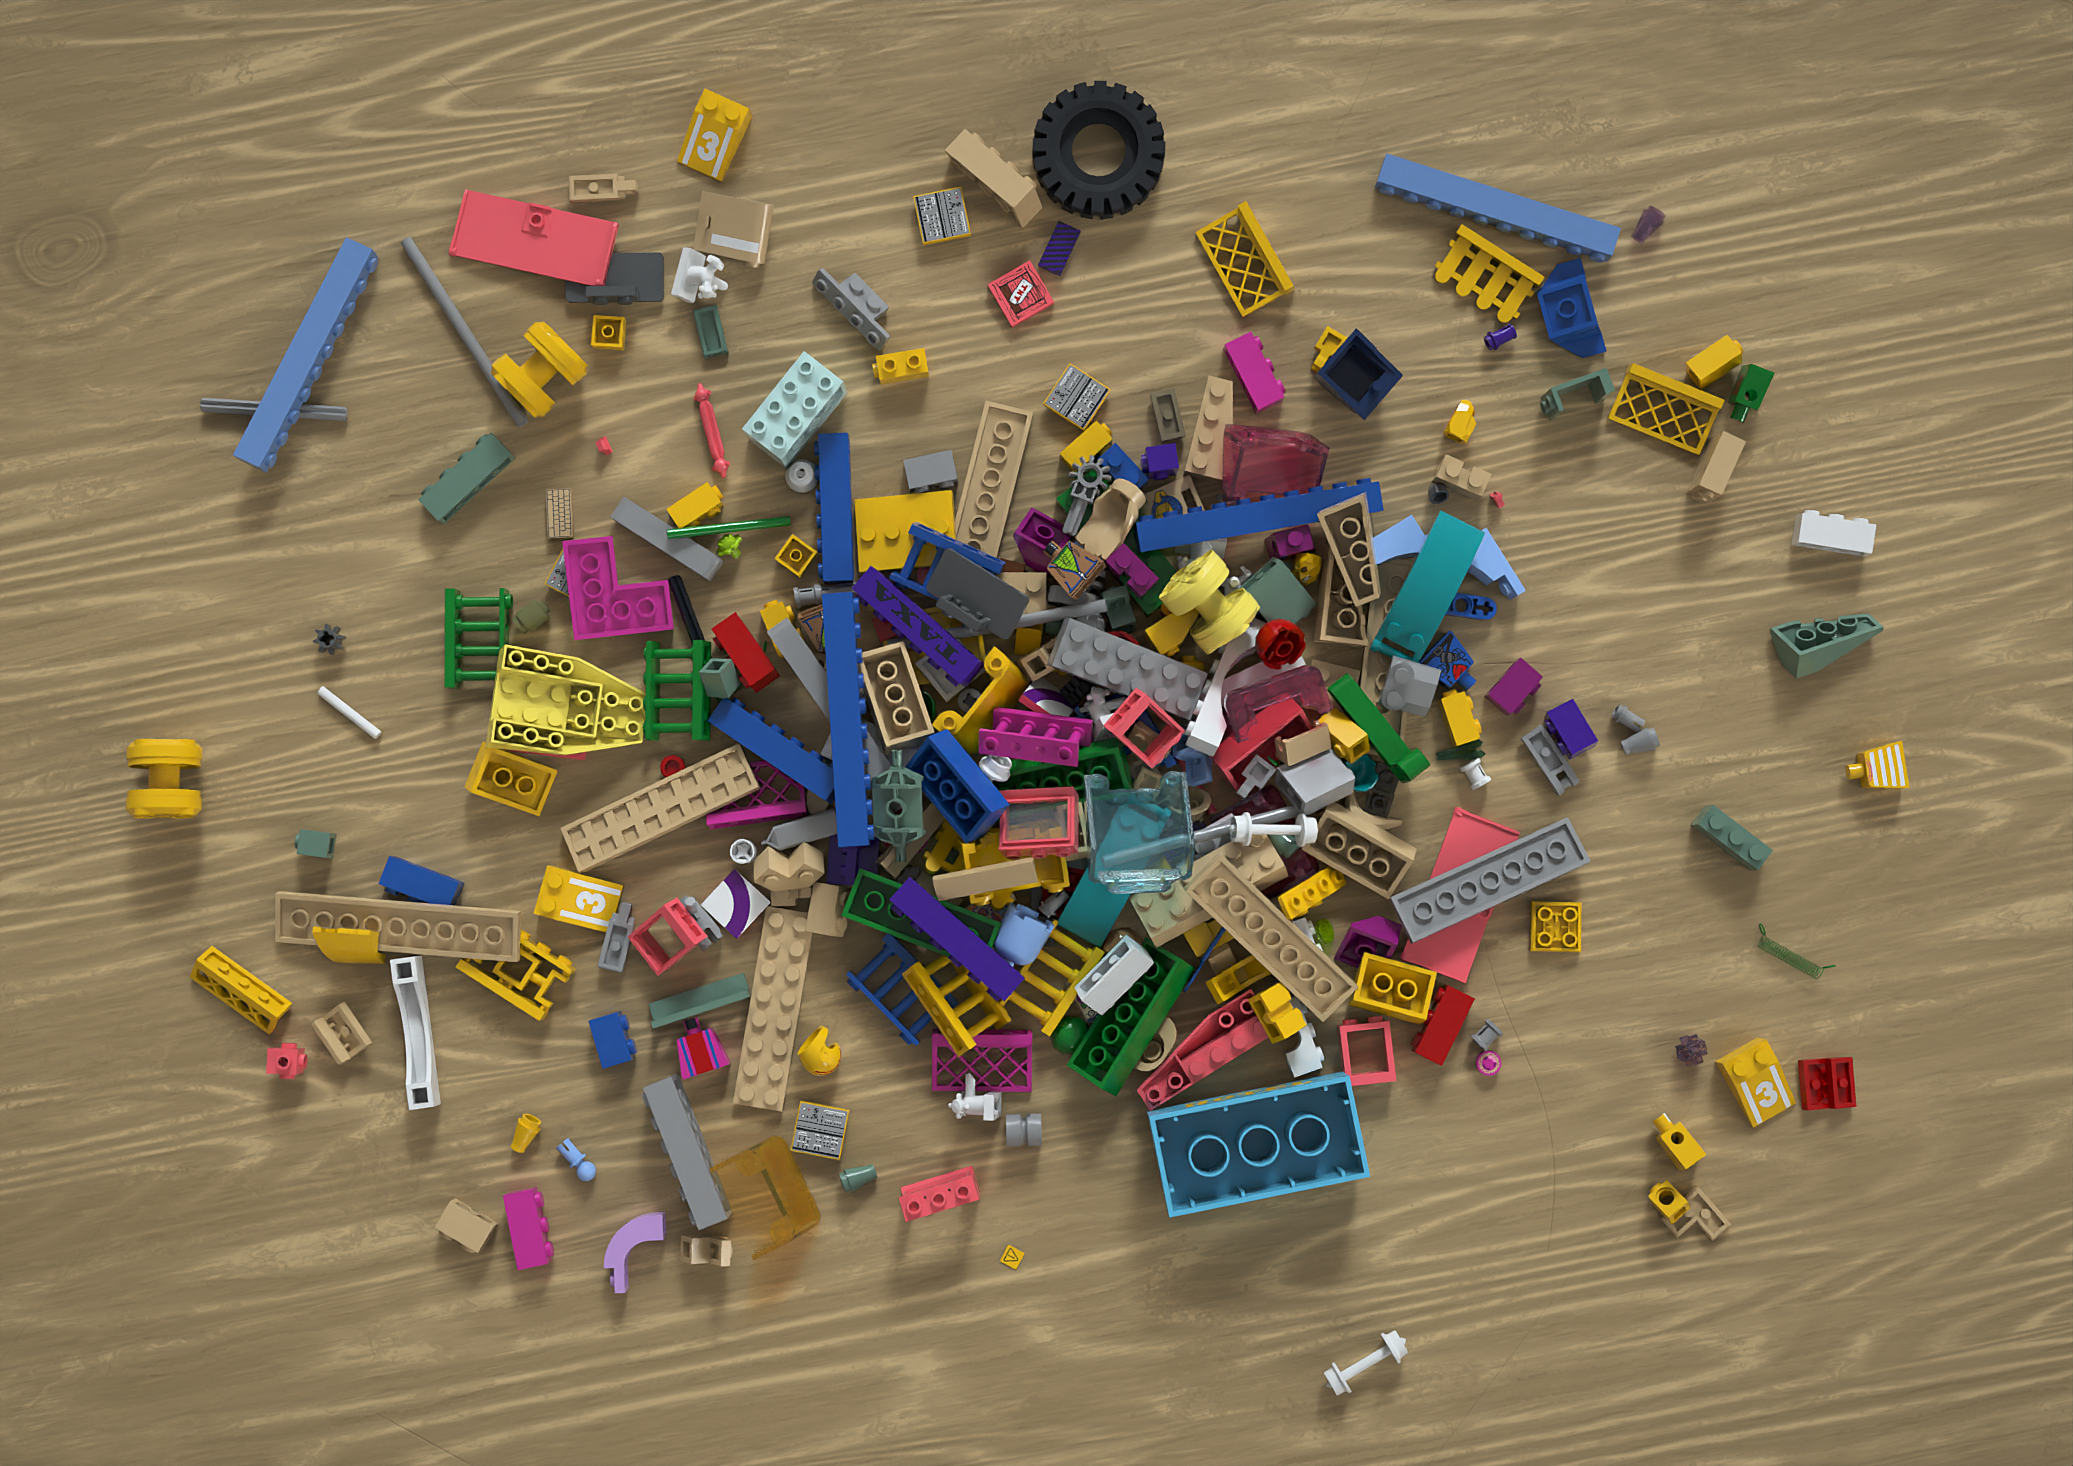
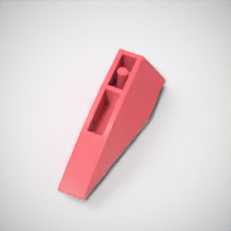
M1251 988L1210 1013L1137 1088L1138 1093L1150 1111L1268 1038L1248 1002V999L1255 995Z

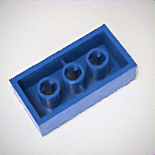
M948 729L928 736L904 767L924 776L922 791L966 844L985 836L1010 805Z

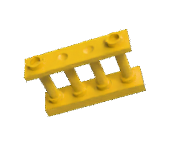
M1055 918L1051 921L1054 924V929L1049 937L1080 956L1081 961L1084 963L1079 970H1072L1042 949L1036 958L1068 978L1067 981L1070 984L1067 989L1059 991L1028 971L1032 963L1022 965L1018 971L1025 977V981L1054 999L1053 1002L1056 1005L1053 1010L1045 1012L1015 991L1012 992L1005 1002L1002 999L999 1000V1004L1004 1006L1009 999L1039 1019V1023L1042 1024L1041 1031L1048 1036L1052 1034L1078 993L1074 987L1098 964L1105 953L1097 946H1094L1093 949H1086L1057 930L1055 927L1059 922Z
M942 955L926 967H923L918 961L903 972L902 976L958 1057L976 1045L973 1038L993 1024L998 1030L1011 1021L1005 1007L986 992L989 987L982 981L979 984L974 982L967 975L969 970L964 965L957 967L945 955ZM951 963L959 975L937 988L930 975ZM965 983L973 995L952 1009L944 996ZM979 1003L987 1016L969 1029H965L958 1017Z

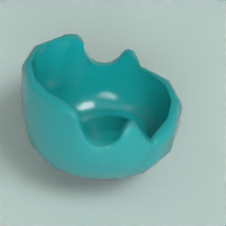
M1364 754L1352 764L1345 758L1343 759L1342 763L1346 768L1351 769L1355 776L1353 790L1365 792L1374 787L1379 775L1375 770L1376 762L1371 757Z

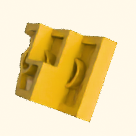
M313 926L312 933L323 954L336 963L385 964L386 954L378 953L379 932L346 928L327 929Z

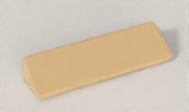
M1029 857L933 876L932 881L937 899L942 901L1038 882L1034 859Z

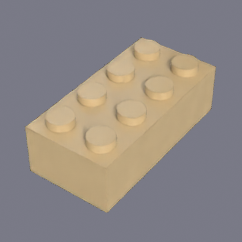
M904 641L863 652V663H858L859 673L864 674L865 688H863L884 754H891L892 750H905L922 745L928 736L934 734V730Z
M1336 802L1325 806L1318 817V832L1315 843L1305 844L1301 849L1387 899L1391 897L1414 861L1417 850Z

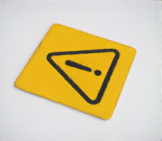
M1008 1245L1000 1262L1016 1270L1024 1256V1252Z

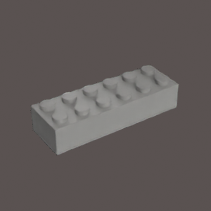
M1064 618L1047 662V666L1109 689L1125 697H1128L1135 688H1138L1147 694L1166 713L1183 720H1191L1208 675L1204 671L1072 618Z
M674 1074L644 1087L645 1093H642L644 1104L647 1108L651 1107L654 1115L651 1117L653 1127L656 1131L660 1130L662 1135L661 1147L664 1154H669L671 1158L670 1170L673 1177L678 1178L682 1187L679 1188L682 1200L684 1202L687 1201L691 1209L688 1215L692 1225H697L698 1230H701L727 1219L733 1211L679 1074Z

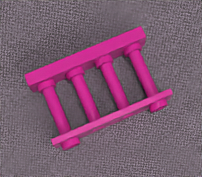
M996 707L993 711V730L982 728L979 730V753L1077 767L1079 745L1090 747L1092 744L1093 720Z

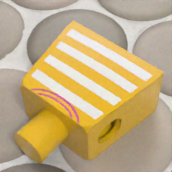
M1902 741L1888 743L1857 753V764H1850L1845 767L1847 779L1860 778L1862 788H1910Z

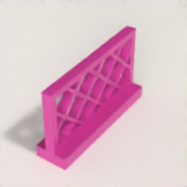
M766 760L749 762L751 768H755L753 772L757 781L764 786L756 796L748 795L752 798V801L747 807H739L732 802L727 804L722 810L707 814L706 821L710 830L807 816L808 807L806 804L805 787L800 783L797 785L794 779H789ZM762 767H769L775 771L767 782L756 776ZM777 775L788 781L780 793L770 786ZM791 785L799 790V800L789 801L783 796ZM767 788L777 795L770 804H764L759 800V797Z
M933 1028L932 1091H965V1082L960 1077L970 1069L979 1078L975 1082V1091L1032 1092V1030L985 1029L973 1038L976 1043L973 1048L979 1055L969 1063L962 1055L960 1057L957 1056L939 1028ZM938 1047H948L954 1054L944 1062L937 1055ZM992 1047H997L1004 1053L996 1063L985 1054ZM1016 1048H1027V1057L1020 1064L1010 1055ZM956 1057L966 1065L958 1075L948 1066ZM981 1057L991 1065L983 1075L973 1067ZM1006 1057L1017 1066L1008 1075L998 1067ZM937 1061L942 1065L938 1070ZM1026 1062L1027 1071L1022 1067ZM944 1068L954 1077L948 1084H937V1075ZM994 1069L1004 1078L998 1085H991L985 1079ZM1020 1069L1027 1076V1085H1016L1010 1078Z

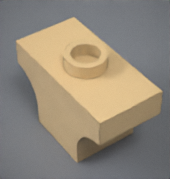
M1057 637L1016 660L1021 671L1027 677L1028 682L1031 680L1034 682L1055 669L1047 666V662Z

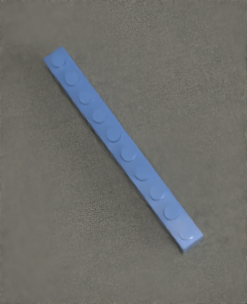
M1387 153L1374 187L1380 189L1379 191L1382 194L1389 196L1396 194L1402 196L1403 200L1410 203L1418 201L1426 204V207L1432 210L1443 209L1449 211V214L1454 217L1463 218L1465 216L1473 219L1472 221L1479 225L1490 224L1496 226V229L1501 232L1509 233L1512 231L1518 233L1521 238L1526 240L1537 239L1543 241V244L1548 247L1555 248L1559 246L1566 248V251L1570 254L1580 255L1581 253L1588 255L1595 262H1607L1612 257L1621 230L1620 227Z
M347 237L345 238L233 454L240 461L265 473L276 463V454L280 446L286 443L291 425L297 422L300 415L299 410L303 402L305 403L310 397L311 386L321 376L322 365L325 359L331 356L334 348L333 344L336 338L342 335L345 328L344 323L348 315H352L359 294H362L366 289V280L369 274L373 273L378 265V256L373 249Z

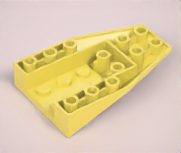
M505 644L499 650L485 747L571 755L641 744L643 742V723L646 714L643 708V699L646 693L580 658Z

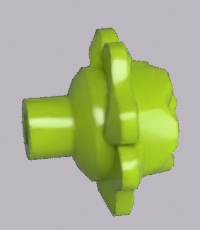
M725 534L718 540L716 553L719 557L731 555L734 559L738 558L741 555L738 546L742 538L739 534L734 536L732 534Z

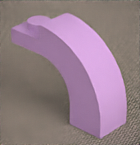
M652 1212L640 1215L626 1223L611 1239L605 1253L604 1268H614V1271L610 1273V1285L615 1287V1293H625L629 1289L628 1257L632 1248L640 1242L664 1240L667 1237L666 1212Z

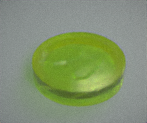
M1327 919L1318 920L1315 925L1318 939L1323 944L1331 943L1334 940L1332 924Z

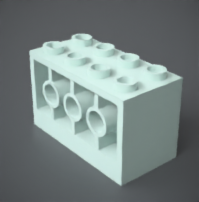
M804 351L742 430L752 443L787 469L846 396L847 390L844 382Z

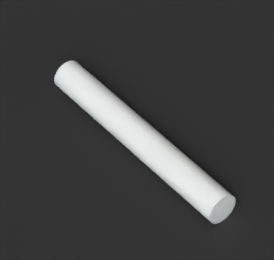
M324 686L318 690L317 694L371 737L377 739L380 736L381 731Z

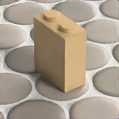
M1725 431L1710 439L1687 493L1693 495L1692 498L1700 503L1711 502L1720 497L1725 490L1746 441Z

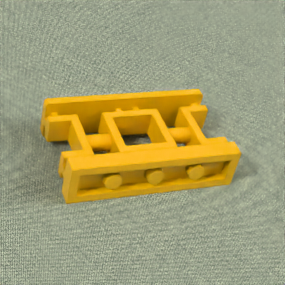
M522 929L520 954L532 961L533 964L521 982L502 970L507 961H498L492 972L500 977L498 979L472 962L474 960L480 964L484 962V959H460L456 965L457 969L538 1021L545 1019L549 1013L548 1010L554 1004L544 997L554 979L557 977L563 982H568L571 974L576 970L571 966L573 963L571 960L563 955L559 957L550 953L552 948L540 941L536 944L529 939L531 935ZM535 953L562 969L563 973L556 968L552 969L547 979L538 974L536 971L543 960L535 956ZM530 980L541 988L534 999L542 1005L540 1006L515 990L514 986L519 990H524Z

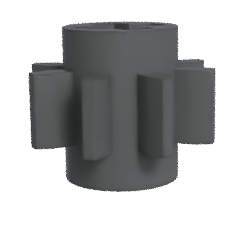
M325 624L324 630H315L318 636L317 639L313 640V643L320 645L319 652L324 653L328 649L330 655H335L336 649H344L341 644L342 640H345L347 637L339 634L340 627L336 626L332 630L329 624ZM330 635L334 636V640H331L330 644L326 643V639H329Z

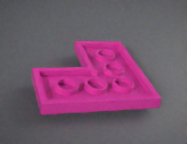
M613 536L562 541L574 640L674 629L668 580L618 585Z

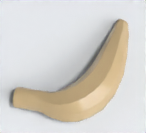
M1354 790L1352 794L1345 797L1344 808L1383 830L1395 828L1402 824L1401 819L1375 816L1364 812L1356 802Z

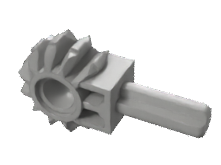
M1090 455L1089 463H1086L1085 458L1082 456L1080 457L1082 466L1077 463L1072 464L1073 469L1077 472H1069V477L1076 480L1070 483V486L1073 487L1071 498L1074 500L1062 529L1065 534L1070 536L1077 534L1087 505H1092L1095 496H1100L1098 487L1105 491L1108 489V486L1102 481H1111V476L1103 475L1110 468L1109 466L1100 468L1104 461L1102 458L1095 464L1093 463L1094 455ZM1087 471H1093L1096 473L1097 479L1092 483H1088L1083 479V474Z

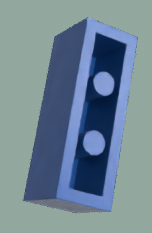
M389 856L378 884L385 886L384 891L398 896L401 892L409 895L407 900L422 903L425 901L430 904L455 906L464 882L402 858Z

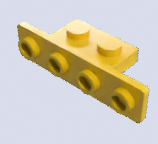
M1331 866L1325 867L1278 897L1281 912L1286 916L1287 920L1308 913V908L1311 909L1322 904L1324 898L1347 884L1344 874Z

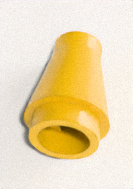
M523 1114L521 1118H518L513 1141L510 1146L514 1151L524 1153L527 1146L541 1130L540 1119L530 1114Z

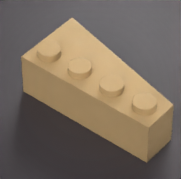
M1329 542L1325 543L1323 547L1313 642L1358 648L1368 646V638L1365 633L1364 625L1366 623L1362 605L1355 607Z

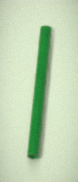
M790 516L667 529L666 533L667 539L791 526Z

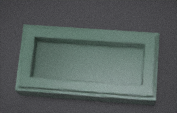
M717 304L693 310L704 358L728 354Z

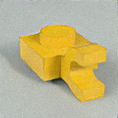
M1327 326L1314 347L1320 353L1311 369L1318 373L1328 357L1331 358L1348 337Z

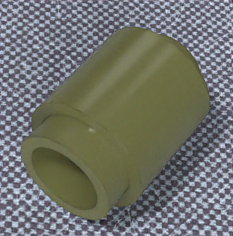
M533 599L516 612L517 616L513 618V621L523 634L529 631L533 632L550 619L548 613L551 610L543 600L538 602L536 599Z

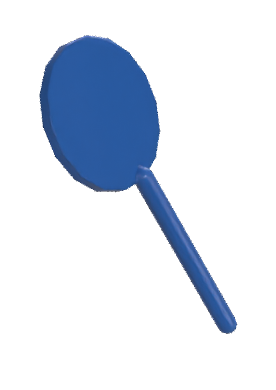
M1223 926L1183 989L1184 993L1190 987L1206 959L1226 931Z

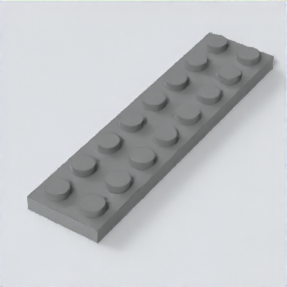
M1567 817L1394 895L1389 900L1411 944L1587 865L1591 860Z

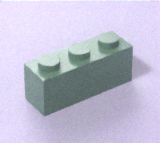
M1705 805L1691 824L1696 830L1749 870H1759L1773 851L1715 805Z

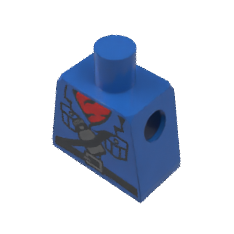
M1451 631L1446 632L1419 661L1420 664L1441 670L1438 683L1446 689L1457 682L1467 691L1476 682L1467 672L1474 661Z

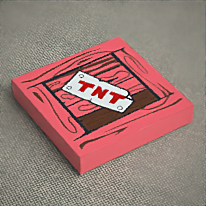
M1030 260L987 284L1012 328L1054 304V300Z

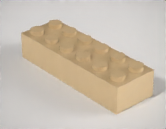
M1252 834L1249 846H1243L1242 843L1230 841L1129 896L1136 913L1156 948L1212 918L1184 890V887L1219 852L1259 891L1288 877L1286 867L1267 835Z

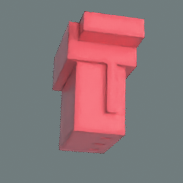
M606 436L595 442L599 452L605 453V455L613 452Z
M1495 491L1489 494L1496 507L1501 508L1505 505L1502 500V493Z

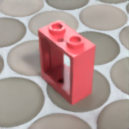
M1135 688L1103 725L1135 756L1152 769L1164 759L1168 750L1179 742L1181 735L1185 732L1176 721L1138 688ZM1148 707L1167 725L1146 750L1142 752L1123 734Z
M677 897L663 905L628 936L635 949L639 951L657 976L670 969L708 937ZM662 918L666 920L685 945L671 958L668 957L648 931Z
M1382 1016L1367 1017L1368 1022L1358 1023V1019L1343 1020L1342 1025H1337L1342 1072L1350 1076L1352 1086L1396 1081L1390 1021L1383 1020ZM1382 1028L1387 1070L1351 1074L1347 1032Z

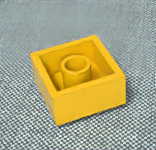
M593 315L591 346L595 349L624 351L627 320L624 317Z
M792 534L774 559L801 578L817 557L818 552Z

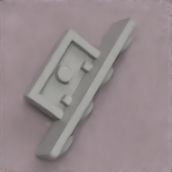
M824 268L819 269L812 284L833 304L835 309L840 311L850 321L853 327L861 332L871 345L878 351H881L888 342L890 335L876 320L887 312L889 306L856 273L838 284Z

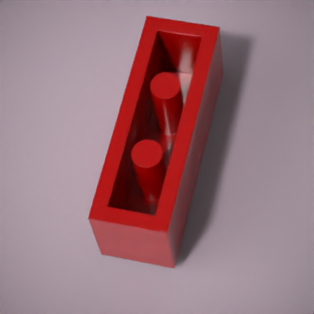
M736 612L711 628L716 636L713 638V641L720 651L726 650L728 653L726 659H732L735 669H739L742 675L738 678L746 689L751 687L757 693L780 677L776 668Z
M1444 984L1443 988L1439 987L1433 997L1435 1004L1432 1010H1428L1427 1019L1423 1022L1424 1026L1421 1032H1416L1412 1039L1411 1045L1414 1046L1412 1052L1442 1066L1475 998Z

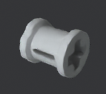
M1488 1018L1485 1020L1486 1024L1476 1034L1470 1036L1484 1051L1488 1050V1046L1498 1036L1501 1037L1503 1035L1502 1031Z

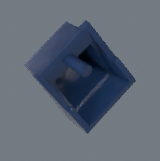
M1356 328L1318 371L1315 378L1321 386L1354 414L1357 413L1365 420L1402 378L1403 374Z

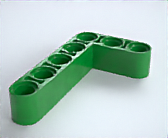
M1345 673L1327 688L1329 694L1348 718L1368 734L1369 744L1403 784L1411 782L1430 767L1429 761L1419 749L1410 750L1348 673Z

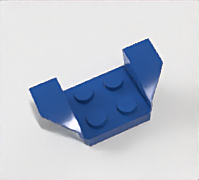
M1578 258L1557 264L1543 287L1537 291V296L1549 339L1575 355L1586 358L1607 352L1598 325L1582 260Z

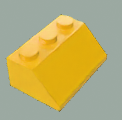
M1364 952L1354 978L1358 988L1350 995L1348 1005L1421 1025L1427 1019L1437 972Z

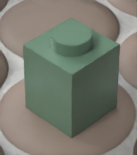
M711 658L699 671L708 697L729 698L740 685L732 659Z
M300 829V834H297L295 838L296 854L333 858L336 834Z

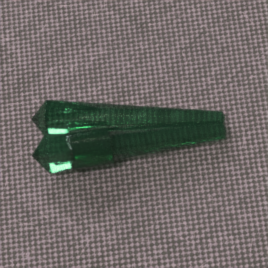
M1477 739L1438 752L1436 756L1438 761L1475 760L1476 758H1483L1486 753L1482 750L1476 751V748L1481 747L1483 743Z

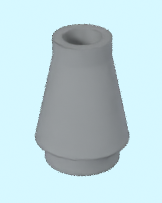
M1647 727L1621 741L1625 755L1654 751L1656 747L1660 746L1655 729H1647Z

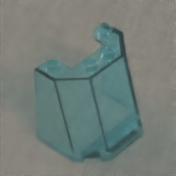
M1171 771L1160 778L1159 788L1109 790V780L1107 777L1100 774L1084 775L1083 795L1088 873L1091 882L1104 884L1107 886V891L1112 894L1158 893L1171 889V884L1179 879L1186 880L1192 876L1195 839L1186 772Z

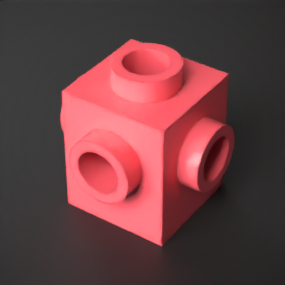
M281 1043V1047L268 1048L266 1074H279V1079H295V1075L302 1074L303 1070L307 1067L308 1057L307 1054H304L305 1048H297V1043Z

